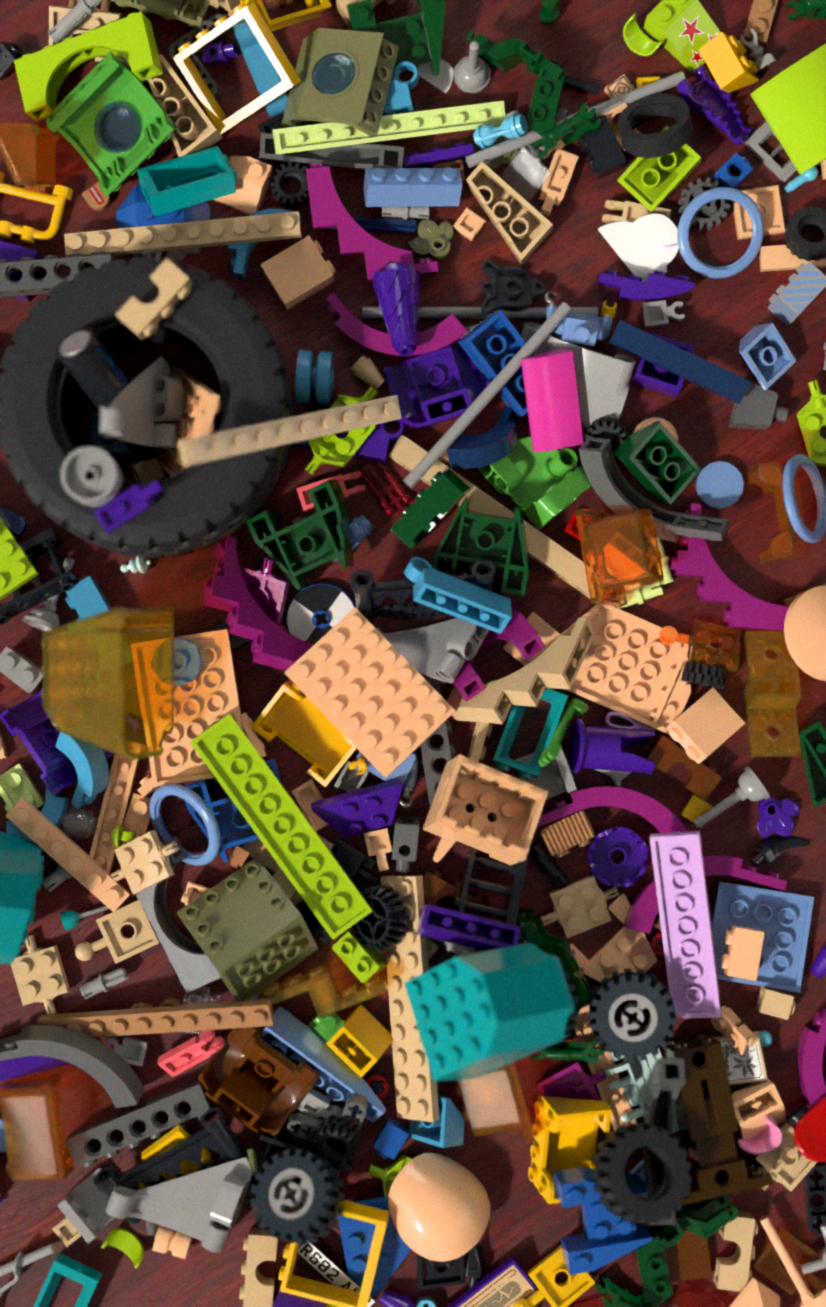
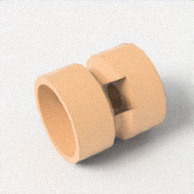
M159 1225L153 1251L166 1254L170 1250L173 1256L186 1259L192 1237Z

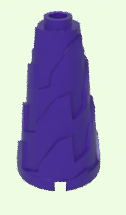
M391 263L385 265V271L381 272L379 268L374 273L373 287L378 297L380 310L390 335L392 347L401 356H409L417 349L418 345L417 321L419 318L420 274L418 269L415 272L414 266L411 264Z

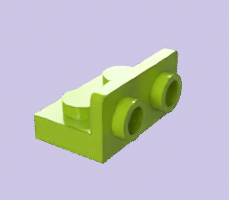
M355 929L348 931L332 946V949L360 982L365 983L375 973L381 972L387 966V963L374 949H369L367 944H362V938L357 937L358 930Z

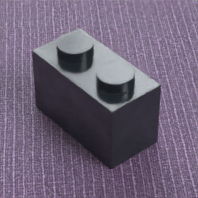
M607 118L602 120V127L598 131H589L579 137L578 140L582 153L586 152L588 156L587 164L592 174H596L598 180L624 169L626 163L625 156Z

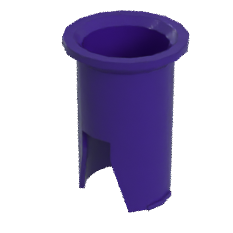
M577 718L572 726L569 743L570 770L575 774L580 769L587 768L647 773V775H650L654 769V761L629 752H621V748L648 743L649 737L655 736L653 730L585 725L582 719Z

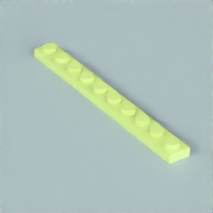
M504 101L385 115L381 118L378 135L374 137L341 123H321L273 129L272 131L275 153L277 155L476 129L478 125L490 124L495 127L500 126L506 116Z

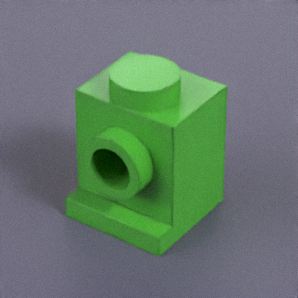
M324 1007L308 1025L325 1041H329L345 1022L332 1009L328 1010Z

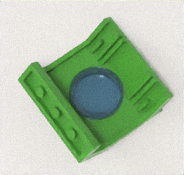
M112 51L46 117L47 127L54 133L58 131L74 146L98 177L100 190L107 196L111 192H116L123 182L133 175L146 159H149L156 149L166 142L178 128L146 86Z

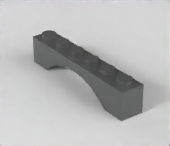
M261 133L259 158L304 164L324 163L325 166L355 169L402 168L404 147L355 144L276 155L273 134Z

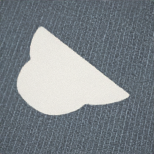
M662 214L645 215L633 223H610L598 229L635 276L642 277V282H645L646 276L649 273L653 274L654 270L667 273V265L673 260L679 249L678 245L661 247L678 243V229L669 218Z

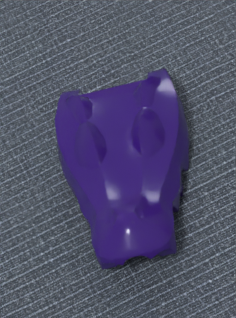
M704 65L698 66L694 70L697 80L694 85L691 86L688 79L681 80L677 85L683 100L691 109L719 127L734 144L741 145L749 139L753 127H746L744 125V120L740 118L742 110L737 108L738 101H731L732 93L721 90Z

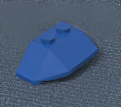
M140 184L134 186L116 211L117 229L211 220L210 206L207 202L154 216Z

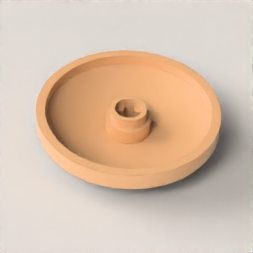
M826 586L814 587L799 594L789 606L784 622V636L791 657L806 674L822 681H826Z

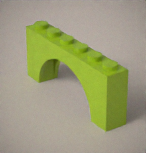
M134 12L123 19L110 21L105 26L89 29L84 34L66 38L61 43L46 46L43 50L32 54H25L22 58L14 60L25 113L36 122L45 119L56 108L59 89L69 73L83 62L95 57L106 56L110 51L118 58L126 60L131 67L132 73L141 82L163 74L151 21L142 12Z

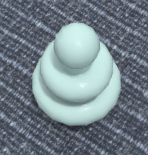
M136 556V559L131 558L129 560V564H122L120 569L122 572L131 570L132 573H137L139 570L140 573L145 574L151 561L146 560L142 556Z

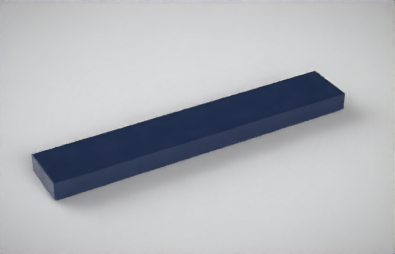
M622 320L619 321L609 342L624 351L737 404L741 403L751 382Z

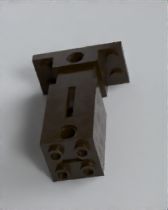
M705 1033L691 1035L692 1039L684 1041L682 1038L668 1040V1045L665 1048L662 1047L664 1058H684L686 1084L679 1091L674 1108L679 1132L687 1140L690 1159L686 1161H691L692 1169H688V1176H692V1184H687V1190L690 1193L687 1199L682 1198L681 1202L683 1205L773 1185L772 1174L758 1164H755V1162L745 1163V1160L736 1153L732 1132L739 1130L721 1042L713 1039L711 1036H706Z

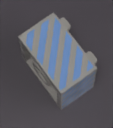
M811 262L806 266L800 264L796 269L798 274L793 273L788 278L790 283L786 287L781 285L776 290V293L779 295L773 294L769 298L771 304L768 306V309L787 327L826 287V276Z

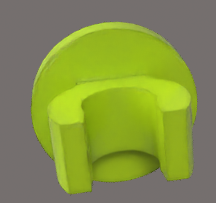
M117 824L116 828L112 829L111 842L114 843L116 848L121 847L123 841L130 842L136 839V832L124 831L123 824Z

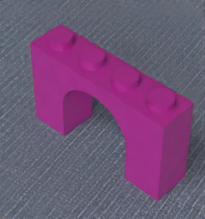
M511 601L512 618L501 634L489 630L477 652L488 643L507 641L514 645L525 660H528L544 649L545 645L537 631ZM474 657L471 660L465 661L453 682V685L466 702L486 689L472 667Z

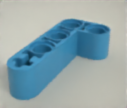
M243 19L232 27L238 46L261 96L279 84L281 80L247 21ZM286 92L265 105L270 118L284 113L288 100Z

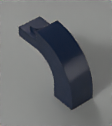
M503 408L496 425L487 432L477 435L460 434L447 449L450 468L470 469L493 464L510 454L518 443L516 433L517 420L513 418V410Z

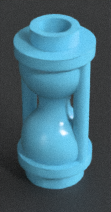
M515 113L505 118L499 127H494L490 124L478 125L473 134L474 141L477 146L480 145L482 149H486L495 144L500 136H505L509 139L521 138L528 131L527 122L522 114L517 115Z

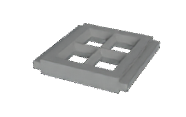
M766 121L745 144L780 180L785 182L797 169L790 159L782 167L773 159L783 148L781 144L770 154L760 146L772 134L775 136Z

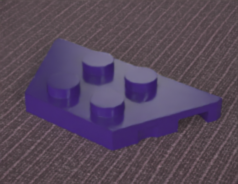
M398 778L312 802V811L345 838L392 826L402 789L401 779Z

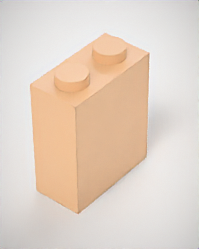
M309 235L260 264L262 271L286 310L335 282L333 274L336 271L329 260L325 261L321 255L323 253L322 247L317 240L312 241Z
M711 688L666 729L669 731L672 739L679 742L686 750L688 757L699 764L740 729L745 722L714 688Z

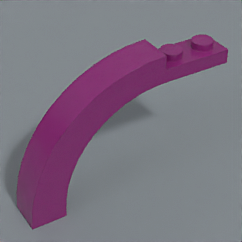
M612 785L588 786L569 792L570 802L564 799L554 803L553 809L545 811L544 808L542 809L536 827L538 828L586 808L611 806L623 808L642 816L659 833L688 832L681 821L655 799L629 788Z
M720 855L703 856L705 877L712 875L728 876L776 890L786 889L787 881L780 879V874L768 871L766 875L757 873L758 868L743 865L742 869L743 859ZM655 876L642 888L632 902L623 927L650 934L654 919L659 911Z

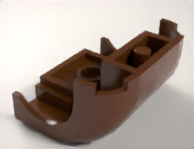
M259 1027L233 1028L225 1038L223 1047L214 1053L200 1073L198 1080L202 1082L206 1089L205 1094L212 1101L256 1133L262 1130L274 1136L279 1133L296 1105L307 1091L313 1088L321 1074L302 1059L297 1065L294 1064L289 1058L258 1037L262 1032V1029Z

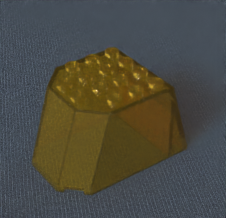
M174 607L114 608L43 632V709L57 731L130 760L161 755L164 750L161 745L166 735L171 734L174 729Z

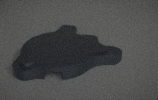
M485 260L482 263V272L490 279L489 282L481 284V292L486 297L481 304V312L484 315H491L499 310L510 312L525 310L536 299L545 294V284L534 276L532 278L526 272V269L522 267H501L491 260Z

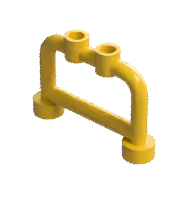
M0 171V192L55 205L51 223L47 230L40 231L29 226H19L1 220L0 236L11 239L12 234L20 235V241L28 244H34L35 239L48 240L53 238L59 230L66 200H71L73 190L66 186L55 185L51 195L3 183L5 174Z

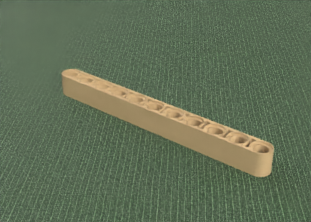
M401 435L389 451L388 456L411 472L428 452L407 437ZM437 460L421 480L431 486L430 480L439 471L444 473L451 468ZM452 470L470 488L456 505L460 507L463 499L470 496L469 511L514 518L512 511ZM524 520L529 556L586 597L599 603L612 583Z

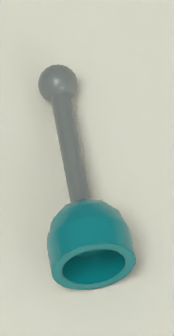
M104 905L80 914L74 910H67L61 912L60 915L63 926L67 931L75 928L81 918L109 908Z

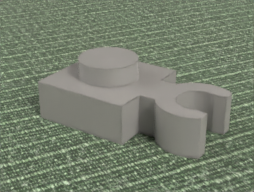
M666 300L642 303L644 328L667 326L669 318L674 321L683 320L685 315H677L674 311L675 308H681L683 302H674L669 307L666 305Z
M126 1036L123 1038V1043H120L115 1037H108L106 1039L107 1043L114 1045L113 1051L120 1055L128 1064L141 1067L144 1065L149 1041Z
M313 1088L307 1091L297 1105V1109L316 1118L321 1116L325 1121L328 1117L333 1121L334 1116L332 1115L340 1118L343 1111L339 1106L329 1105L331 1099Z

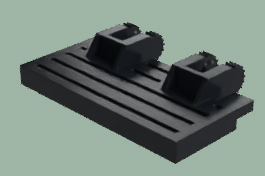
M335 837L332 842L334 844L331 848L332 854L359 892H363L367 888L356 882L360 875L374 884H379L381 880L362 868V866L373 870L377 861L341 838ZM304 899L297 903L295 907L302 915L311 935L325 944H329L332 938L325 931V928ZM344 931L339 936L343 937L347 932Z

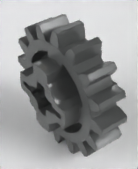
M707 177L705 183H702L700 178H697L695 185L689 182L687 185L688 190L683 189L681 192L683 197L678 200V204L683 205L679 208L678 212H684L689 204L690 196L692 201L704 190L717 187L719 181L711 184L710 178ZM717 199L709 202L708 206H702L693 217L690 228L697 224L698 231H701L703 226L711 230L713 223L718 227L721 223L720 219L725 220L728 215L725 212L730 208V205L726 203L728 199ZM717 200L719 202L718 212L716 211L717 207L715 206Z

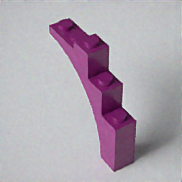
M691 503L688 509H684V514L701 516V504ZM681 537V547H685V549L676 551L675 556H671L670 570H673V576L701 578V582L698 581L696 595L700 596L699 602L728 604L727 608L725 607L723 611V622H726L727 628L784 632V622L789 607L771 604L753 597L735 585L713 559L705 539Z
M226 536L221 543L217 544L215 549L217 563L213 569V576L208 582L205 581L203 584V605L228 612L226 623L229 624L228 634L253 640L251 645V652L253 653L252 662L287 671L314 644L300 640L283 630L257 605L247 589L240 572L237 558V538Z

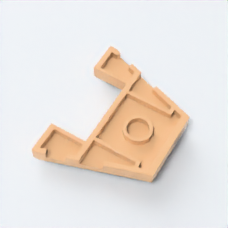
M622 892L607 908L624 924L631 905L626 895ZM622 927L590 960L572 942L569 944L571 950L574 949L576 953L574 957L579 967L584 969L583 974L599 982L605 977L607 979L612 977L611 973L618 971V974L624 973V969L631 968V972H637V969L644 970L645 974L658 961L644 932Z

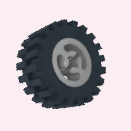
M631 968L624 969V973L618 974V971L611 973L612 977L609 979L605 977L601 980V985L599 987L596 986L593 991V998L590 999L589 1018L594 1038L597 1043L602 1044L603 1049L607 1053L612 1051L614 1057L618 1059L622 1055L626 1056L627 1061H633V1057H640V1061L646 1060V1055L650 1053L654 1057L659 1054L658 1048L661 1046L665 1048L668 1045V1037L672 1038L674 1034L673 1026L676 1025V1011L671 995L666 990L665 985L661 981L658 982L656 976L651 973L648 976L644 974V970L637 969V972H631ZM636 1000L635 1003H626L625 1010L630 1014L636 1012L637 1018L641 1022L644 1021L642 1010L644 1008L649 1009L650 1018L644 1028L638 1031H628L629 1029L639 1028L640 1024L633 1017L629 1020L628 1014L624 1010H621L622 1022L617 1023L615 1021V1011L622 1002Z
M290 1149L284 1150V1156L278 1153L273 1155L272 1159L274 1162L266 1161L262 1165L265 1172L263 1174L257 1172L255 1179L260 1181L258 1186L252 1185L251 1192L256 1194V1199H251V1206L258 1208V1211L253 1212L256 1220L262 1221L259 1226L263 1230L269 1231L268 1234L272 1237L297 1244H307L306 1241L314 1243L319 1241L317 1235L327 1236L330 1233L327 1227H335L338 1223L334 1216L336 1213L342 1215L344 1209L338 1207L339 1201H345V1194L339 1192V1189L343 1188L344 1184L342 1180L336 1178L340 1175L337 1169L330 1167L332 1164L322 1159V1157L299 1149H295V1151ZM298 1178L302 1179L301 1184L291 1182ZM291 1207L301 1209L296 1213H289Z

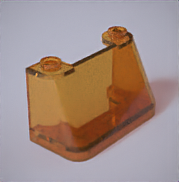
M777 462L759 463L747 472L749 484L759 485L762 489V494L774 492L780 534L769 540L770 546L766 551L759 553L761 565L798 560L803 558L808 552V542L803 541L798 536L789 520L783 496L785 465ZM795 473V499L799 514L805 524L798 476Z
M61 1074L3 1082L0 1086V1105L8 1158L6 1175L11 1177L12 1181L64 1180L74 1170L72 1157L66 1158L69 1152L68 1148L65 1149L59 1102L61 1101V1095L58 1096V1087L62 1086Z

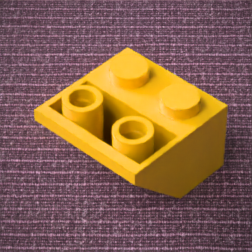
M721 32L698 49L721 90L730 93L759 81L755 74L758 72L757 67L751 59L748 61L744 54L747 52L746 47L741 40L737 41L733 35L729 36Z
M360 1004L344 1021L345 1024L326 1044L358 1076L362 1077L382 1056L392 1043L393 1038L391 1033Z

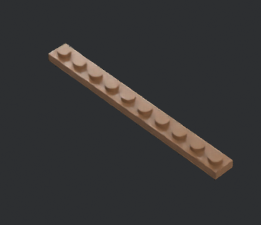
M271 999L41 1015L38 1019L39 1025L64 1027L93 1038L273 1026L275 1023Z

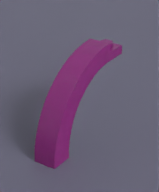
M331 293L326 298L330 303L327 306L336 318L339 315L341 316L335 324L342 332L364 347L389 356L417 357L435 352L458 343L459 340L469 333L458 319L451 314L436 326L418 332L417 349L409 356H401L392 347L389 333L375 330L362 323L335 293Z
M823 1007L813 1018V1029L806 1026L803 1027L798 1046V1077L809 1109L826 1095L822 1068L823 1052L826 1043V1009Z

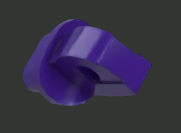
M224 41L219 42V45L211 43L204 48L202 62L206 66L226 64L231 61V58L239 57L240 51L234 43L227 44Z

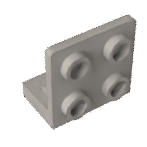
M562 748L555 759L547 766L541 768L538 779L533 777L532 781L520 777V780L548 791L546 799L564 792L569 793L577 790ZM534 753L517 758L515 760L525 764H529L533 758Z
M101 1167L65 1195L57 1205L87 1243L91 1242L99 1231L115 1218L105 1211L110 1198L105 1191H100L94 1183V1177L102 1169Z

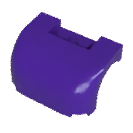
M460 345L449 346L435 352L417 356L389 368L387 366L383 367L391 396H398L401 421L413 428L428 427L460 417L490 384V381L486 380Z
M66 675L55 677L37 694L18 705L7 708L0 715L1 720L11 735L18 734L43 771L40 778L52 796L78 782L77 772L73 763L63 752L55 747L62 728L78 720L96 737L107 760L117 751L115 739L117 734L103 711L81 681L78 683L72 678L66 677Z

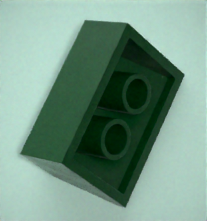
M656 421L629 435L614 453L656 500L669 505L675 501L701 470L660 421Z

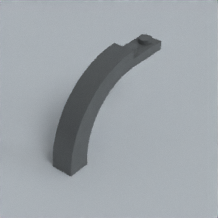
M588 437L579 448L585 474L595 492L616 515L638 530L672 542H677L681 535L689 538L696 537L711 541H722L729 531L730 520L674 512L660 507L643 497L628 483L619 470L612 453L610 439Z
M32 1025L24 1026L18 1036L12 1035L8 1038L0 1039V1061L26 1056H45L71 1063L87 1072L101 1084L110 1096L115 1108L138 1105L144 1092L140 1079L121 1056L107 1045L84 1033L59 1026Z
M659 1058L651 1071L646 1091L643 1124H654L656 1127H663L669 1130V1135L672 1134V1121L677 1096L681 1088L686 1084L684 1058ZM642 1149L643 1175H646L647 1196H649L657 1185L659 1170L652 1154L646 1149ZM672 1211L673 1216L669 1219H661V1222L649 1223V1225L676 1224L675 1211Z

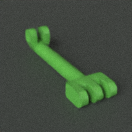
M575 698L570 699L548 747L542 751L538 760L541 767L547 766L558 756L562 748L560 743L573 715L581 717L588 710L587 704Z

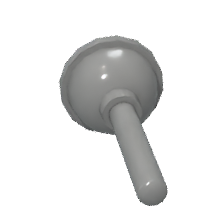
M476 41L470 43L469 56L458 61L453 75L458 88L472 94L485 89L490 82L491 75L489 65L485 60L478 57L479 43Z
M70 557L65 558L63 563L65 572L71 570L74 564V560ZM61 593L47 599V602H43L42 607L33 608L28 615L24 616L23 621L43 632L59 635L60 624L59 617L55 613L57 609L55 605Z
M748 766L744 768L745 771L740 775L738 779L739 787L734 789L735 792L693 820L697 828H700L740 800L743 802L748 798L750 801H760L764 798L766 800L770 798L761 781Z

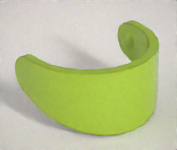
M634 13L624 25V40L634 53L641 56H649L660 47L663 41L655 42L648 38L639 28L636 22L637 14Z
M113 1229L101 1245L103 1249L106 1245H110L124 1252L132 1260L135 1269L138 1268L144 1256V1247L141 1240L128 1229Z

